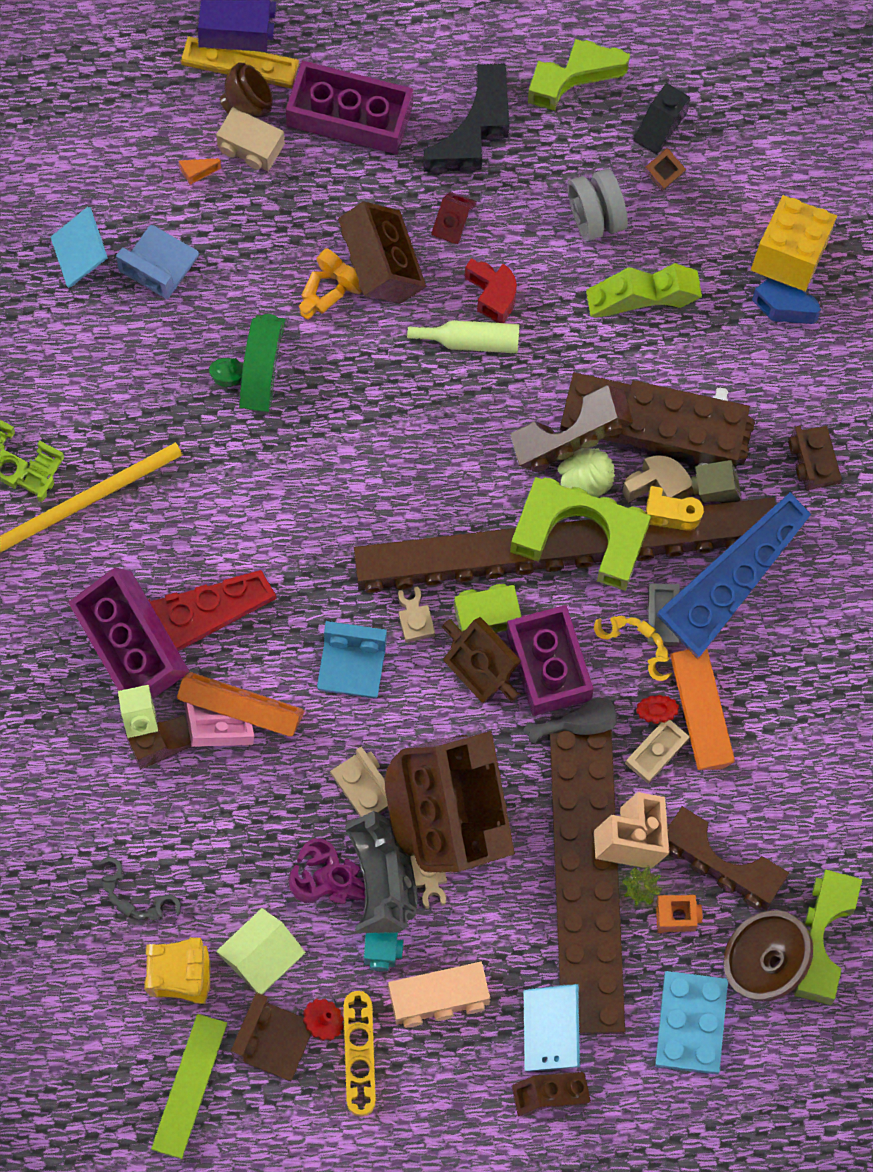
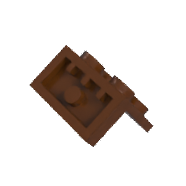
M256 992L231 1049V1055L237 1061L290 1082L293 1080L312 1034L306 1030V1025L303 1022L304 1017L269 1004L267 996Z

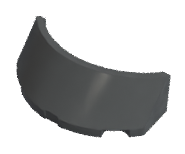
M372 811L345 825L346 832L357 853L365 884V909L361 921L355 926V932H400L409 927L407 922L415 917L417 911L418 893L411 859L398 845L393 834L391 821L376 811Z

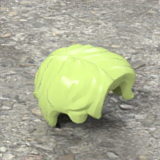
M581 448L575 451L572 457L565 459L558 466V472L562 475L561 486L570 489L578 487L594 497L602 496L613 486L615 477L614 464H612V459L608 457V454L600 451L599 448Z

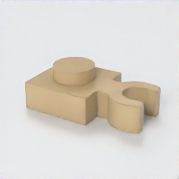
M418 586L414 587L415 597L412 600H407L402 590L398 592V601L401 606L406 608V610L398 611L405 643L435 636L428 605L419 607L421 591Z
M410 856L416 889L425 887L422 896L424 908H429L428 898L431 895H437L440 898L441 906H444L446 904V894L439 888V885L447 883L446 873L425 872L417 864L415 856Z

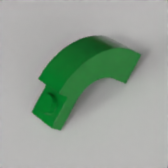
M273 314L256 315L255 318H252L244 357L239 408L269 412L273 399L277 356L285 329L286 318H278Z

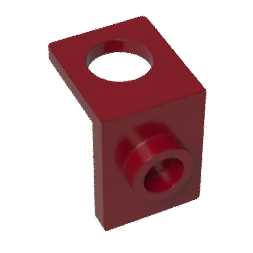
M449 192L442 199L431 235L454 244H459L469 212L476 206L477 201Z

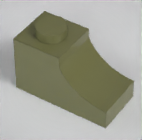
M732 460L695 466L697 476H692L694 494L700 495L703 503L742 501L739 477Z

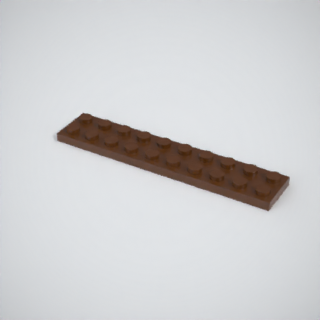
M612 729L588 735L561 731L549 734L559 986L579 985V1035L625 1034L618 863L595 859L594 830L610 815H616Z

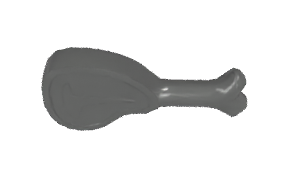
M596 698L586 702L577 711L566 714L562 719L543 724L528 723L523 730L525 735L529 736V741L532 743H536L543 736L561 731H569L580 735L597 734L613 729L617 723L615 707L609 699Z

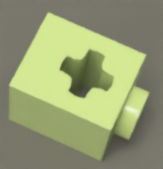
M149 685L118 691L121 715L127 738L157 732L155 707Z

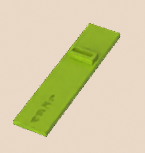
M201 1014L196 1015L151 1148L152 1151L178 1159L183 1158L228 1024L227 1022Z

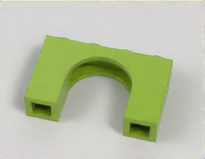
M535 477L512 538L510 552L539 562L549 533L559 521L572 516L587 517L602 527L608 540V547L598 572L597 582L626 591L649 527L651 515L646 514L644 510L638 507L631 506L627 508L618 505L615 500L608 497L597 498L588 495L587 491L578 487L570 489L561 486L556 480L544 477L540 479Z

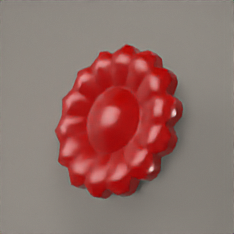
M660 694L648 696L641 699V702L637 704L636 713L639 714L640 719H645L646 722H653L655 724L659 722L666 723L678 715L679 705L676 704V700L671 699L669 696H662Z
M315 999L313 1002L308 1003L307 1009L303 1011V1022L306 1025V1030L311 1032L314 1038H319L321 1041L326 1039L329 1041L333 1040L334 1037L340 1035V1031L344 1028L342 1024L344 1018L340 1015L341 1010L335 1007L333 1002H328L327 999Z

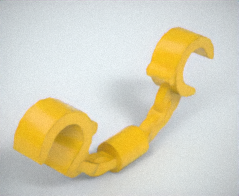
M622 615L613 616L610 618L612 624L611 633L603 631L601 618L595 621V634L599 638L606 640L620 636V628L624 627L627 623L637 626V631L648 639L652 637L658 646L656 657L648 659L650 676L657 681H663L673 675L672 672L660 674L656 670L658 661L666 662L670 660V657H668V650L664 647L661 636L646 621L643 620L641 622L638 618H626Z

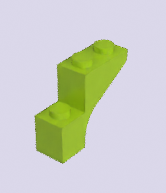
M575 39L566 68L560 67L554 62L545 63L538 61L528 91V103L555 111L559 99L568 89L577 85L625 76L629 68L631 54L625 53L619 48L599 46L593 41Z
M676 263L654 274L628 267L586 289L590 316L594 318L653 305H669L681 308L702 297L698 271Z

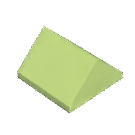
M263 908L216 951L255 992L263 994L306 953L286 926Z

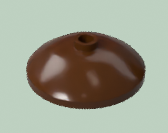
M770 910L753 915L734 931L727 943L723 964L728 982L740 995L753 1001H772L789 994L802 982L809 971L813 959L812 937L804 923L788 912Z

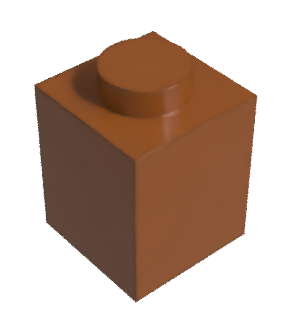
M668 148L644 168V171L661 191H664L687 170Z

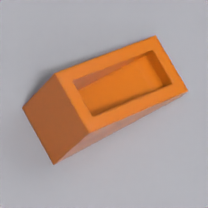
M219 158L178 161L179 169L190 185L221 169Z

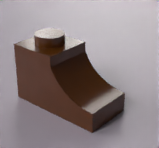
M184 715L171 720L157 722V732L127 738L140 770L192 747L188 724Z

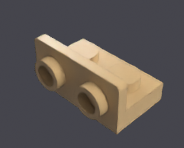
M362 747L356 749V755L330 771V774L360 817L372 811L380 814L388 809L385 778L378 771L380 767L379 762L371 751L366 754Z

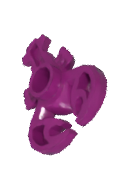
M314 838L306 842L298 853L297 862L301 863L306 856H312V859L306 861V866H316L326 863V866L315 871L313 877L304 869L301 873L303 879L298 874L299 866L295 865L292 868L288 884L295 898L303 903H315L319 898L328 894L330 895L328 899L335 903L345 904L346 898L357 901L363 900L365 903V884L356 878L360 867L349 859H345L344 865H341L334 846L325 839Z

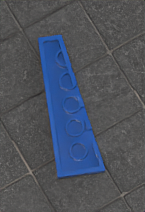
M790 492L660 609L656 615L698 659L804 525L811 513Z

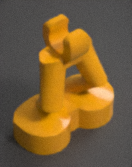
M325 248L316 257V261L322 271H312L301 294L303 301L299 305L300 314L307 320L317 311L321 314L327 311L343 297L345 291L359 295L362 293L356 270L346 265L328 248ZM321 279L338 281L335 289L323 297L319 298L316 295Z

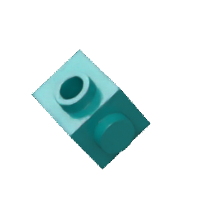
M398 932L366 933L364 965H370V970L388 971L389 967H395L396 958L402 959L404 940L398 939Z

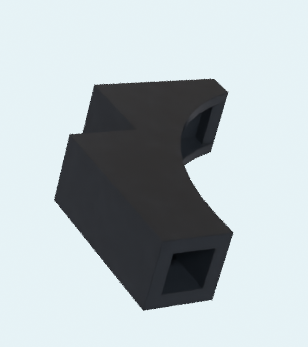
M506 63L477 64V90L470 112L462 124L450 136L424 149V172L442 175L447 171H460L464 174H470L476 170H482L481 139L496 142L503 138H509Z

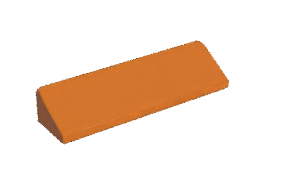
M708 649L698 659L690 650L671 653L670 658L697 769H724L733 764L735 758Z
M193 672L188 673L182 678L177 699L289 737L295 734L305 712L302 708Z

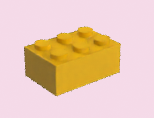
M782 195L759 243L750 271L806 292L827 246L837 215L829 213L825 209L803 203L796 198Z

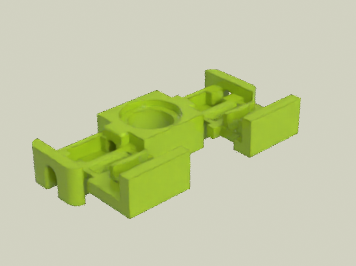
M0 420V429L8 433L5 434L0 431V469L5 463L10 462L17 466L16 472L10 476L3 475L0 472V481L14 489L18 485L37 495L39 502L44 501L47 497V490L52 489L54 486L53 475L64 459L63 452L39 440L37 444L38 456L34 459L35 461L30 460L29 466L28 462L5 450L6 447L3 444L7 438L12 439L15 429L13 426ZM42 452L54 457L55 459L43 454Z

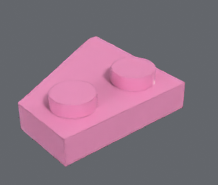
M184 702L192 747L253 745L255 736L252 724Z

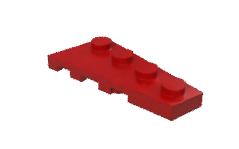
M262 570L225 579L222 583L210 586L206 584L195 587V590L180 594L176 592L165 595V598L153 601L149 599L148 601L176 649L180 651L274 601L276 594Z

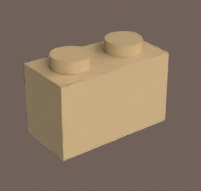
M233 107L216 134L217 147L224 155L232 158L237 156L245 160L246 164L257 170L262 168L268 172L285 145L283 130L238 111Z

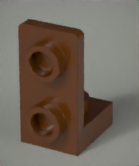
M584 1072L534 1075L512 1085L518 1117L529 1116L545 1108L586 1105L591 1101Z

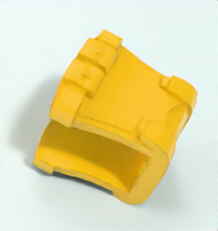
M190 937V939L177 943L149 944L146 946L147 962L144 990L149 996L155 998H178L194 1002L195 1004H206L210 991L211 962L208 948L203 946L201 937Z

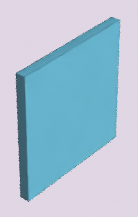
M91 207L85 208L51 236L67 287L75 285L108 258Z

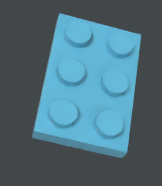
M665 971L655 1067L719 1075L728 980L726 978Z

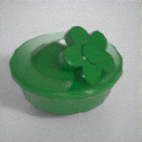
M237 358L217 359L209 367V374L219 386L233 387L242 380L243 363Z

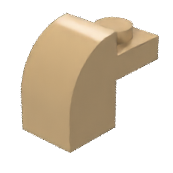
M651 456L644 459L643 473L637 471L626 478L622 491L628 502L649 492L651 486L663 488L662 496L682 500L692 495L693 486L691 478L679 462L666 456Z

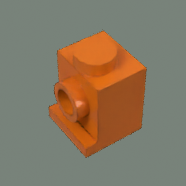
M696 895L658 896L656 900L657 933L695 932L698 926L697 923H702L703 921L702 904H696ZM677 911L682 912L685 919L675 920L673 914Z

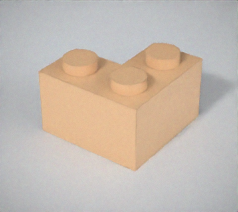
M637 792L620 807V816L610 815L594 830L595 859L652 869L669 854L665 797Z

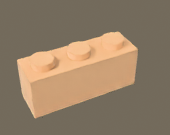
M482 961L388 982L396 1025L404 1024V1028L421 1025L423 1023L422 1019L435 1017V1021L447 1020L454 1017L453 1012L466 1010V1014L478 1013L485 1010V1005L490 1004V995Z

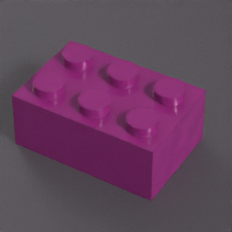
M567 605L507 621V637L512 651L521 660L517 668L533 716L592 700L594 688Z

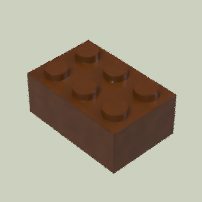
M363 201L338 218L342 229L341 234L346 241L350 253V261L355 267L359 279V287L364 296L400 304L427 287L400 210Z

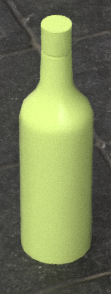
M452 320L436 328L408 326L407 338L435 340L451 350L518 353L519 324Z

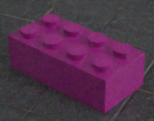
M302 60L286 107L287 127L398 155L413 107V88Z
M114 567L68 602L118 691L149 685L152 699H154L190 672L132 571Z

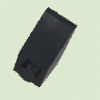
M666 82L650 104L633 141L658 155L688 113L691 97Z

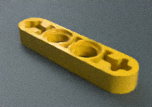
M354 991L348 994L344 1000L346 1097L349 1111L355 1116L365 1117L372 1113L376 1103L372 1001L369 995L363 991ZM357 998L361 999L362 1004H367V1008H362L361 1017L362 1021L368 1019V1024L361 1022L348 1024L349 1020L355 1021V1010L349 1008V1005L354 1004ZM358 1029L365 1031L368 1034L367 1043L363 1046L353 1045L350 1041V1035L353 1031ZM363 1061L367 1063L370 1069L367 1076L364 1078L353 1076L351 1067L355 1062ZM370 1082V1088L364 1086L365 1099H370L371 1102L365 1104V1109L359 1110L357 1104H352V1100L358 1098V1088H351L350 1084L363 1085Z

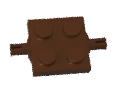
M481 617L474 619L465 631H461L452 619L447 620L441 628L447 632L453 639L450 651L442 660L482 704L488 702L499 690L507 697L510 703L516 701L521 694L509 683L512 672L521 662L518 656Z

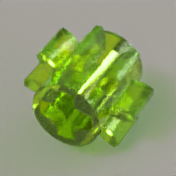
M647 866L641 872L634 867L630 871L633 878L625 877L622 881L624 885L628 886L624 897L630 896L634 899L635 906L643 900L651 905L654 902L652 894L659 895L663 890L657 886V881L661 876H654L650 872V866ZM639 881L644 882L645 891L640 890L641 884L638 883Z

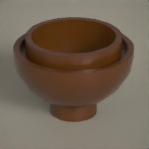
M244 63L234 65L228 71L225 79V93L220 96V103L223 109L229 114L233 107L238 111L257 118L268 114L272 109L273 96L265 78L251 65Z

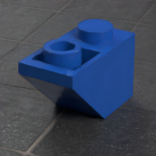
M768 278L755 288L752 301L771 321L814 324L818 321L821 311L818 301L812 295H807L800 289Z

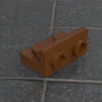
M800 425L794 426L791 437H788V444L791 454H796L799 464H796V474L799 482L804 481L806 490L841 484L842 477L827 425L802 430Z

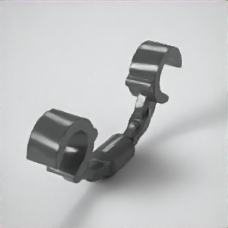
M106 857L99 862L100 867L108 864H113L117 867L115 875L102 877L103 888L109 893L108 896L111 903L117 906L116 909L130 918L132 915L133 918L138 920L149 919L155 921L160 918L163 920L161 906L165 902H173L176 905L177 916L180 915V902L171 894L163 895L160 898L156 897V907L150 909L148 913L135 911L136 907L124 899L119 901L113 891L115 890L116 882L123 880L121 863L113 857Z

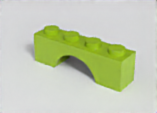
M826 869L821 878L816 877L812 890V896L817 897L815 907L808 908L805 925L810 927L809 932L813 941V959L805 978L796 987L794 996L827 1005H832L835 1000L842 969L827 955L824 948L823 935L825 928L832 921L841 917L852 916L856 909L862 879Z

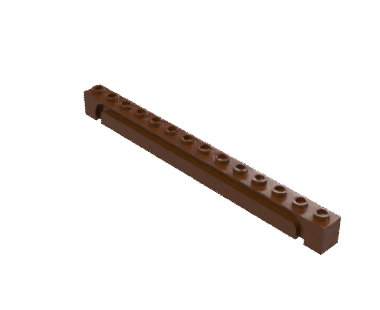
M775 498L703 506L704 513L701 521L693 530H680L649 524L637 561L651 560L655 555L666 554V557L674 558L689 551H696L697 554H707L712 552L714 548L726 547L727 550L776 505ZM592 519L557 523L549 533L539 562L510 552L511 541L516 528L354 547L358 591L365 590L366 593H378L383 588L394 586L398 590L412 588L413 584L425 583L427 586H437L445 580L453 579L456 582L464 583L472 581L474 577L486 576L487 579H497L504 576V573L516 572L517 575H529L537 569L556 572L562 570L564 566L576 565L577 568H588L596 562L603 561L608 547V540L604 530L598 523Z

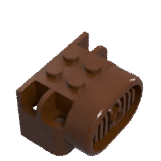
M485 731L471 736L457 735L450 738H440L404 748L391 760L385 775V793L393 834L400 848L408 855L415 856L417 864L423 871L428 873L461 872L515 854L492 731Z

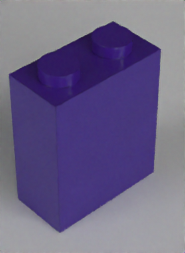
M201 0L198 23V47L267 52L268 40L273 41L274 23H270V18L275 19L276 1Z

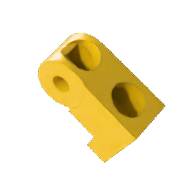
M651 486L645 511L646 514L651 515L650 525L680 530H693L699 525L704 513V507L698 499L687 497L681 500L662 496L663 488Z

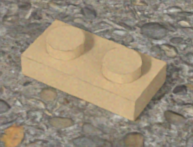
M668 720L666 723L661 722L631 754L625 764L649 784L689 741L690 736L671 720Z

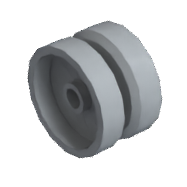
M609 168L593 173L591 182L585 176L568 181L567 189L570 207L579 232L586 242L602 237L604 228L610 234L627 229L628 218L624 198L618 181Z

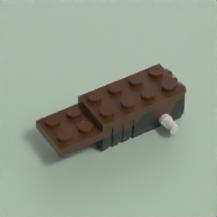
M573 372L561 420V431L568 430L579 418L584 396L610 385L624 390L633 424L624 427L623 432L620 434L606 436L601 439L618 443V450H631L632 453H644L650 457L666 456L679 463L691 466L732 460L736 469L737 466L745 464L750 448L748 444L754 429L755 420L748 416L749 405L728 401V390L717 388L716 394L712 398L632 380V384H626Z

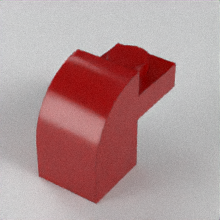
M471 258L465 267V279L484 290L478 299L477 311L497 323H504L512 312L516 301L517 283L513 272L505 264H502L498 271L495 272L488 263L478 262Z

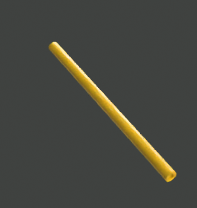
M177 443L169 445L0 535V553L181 457L182 452Z

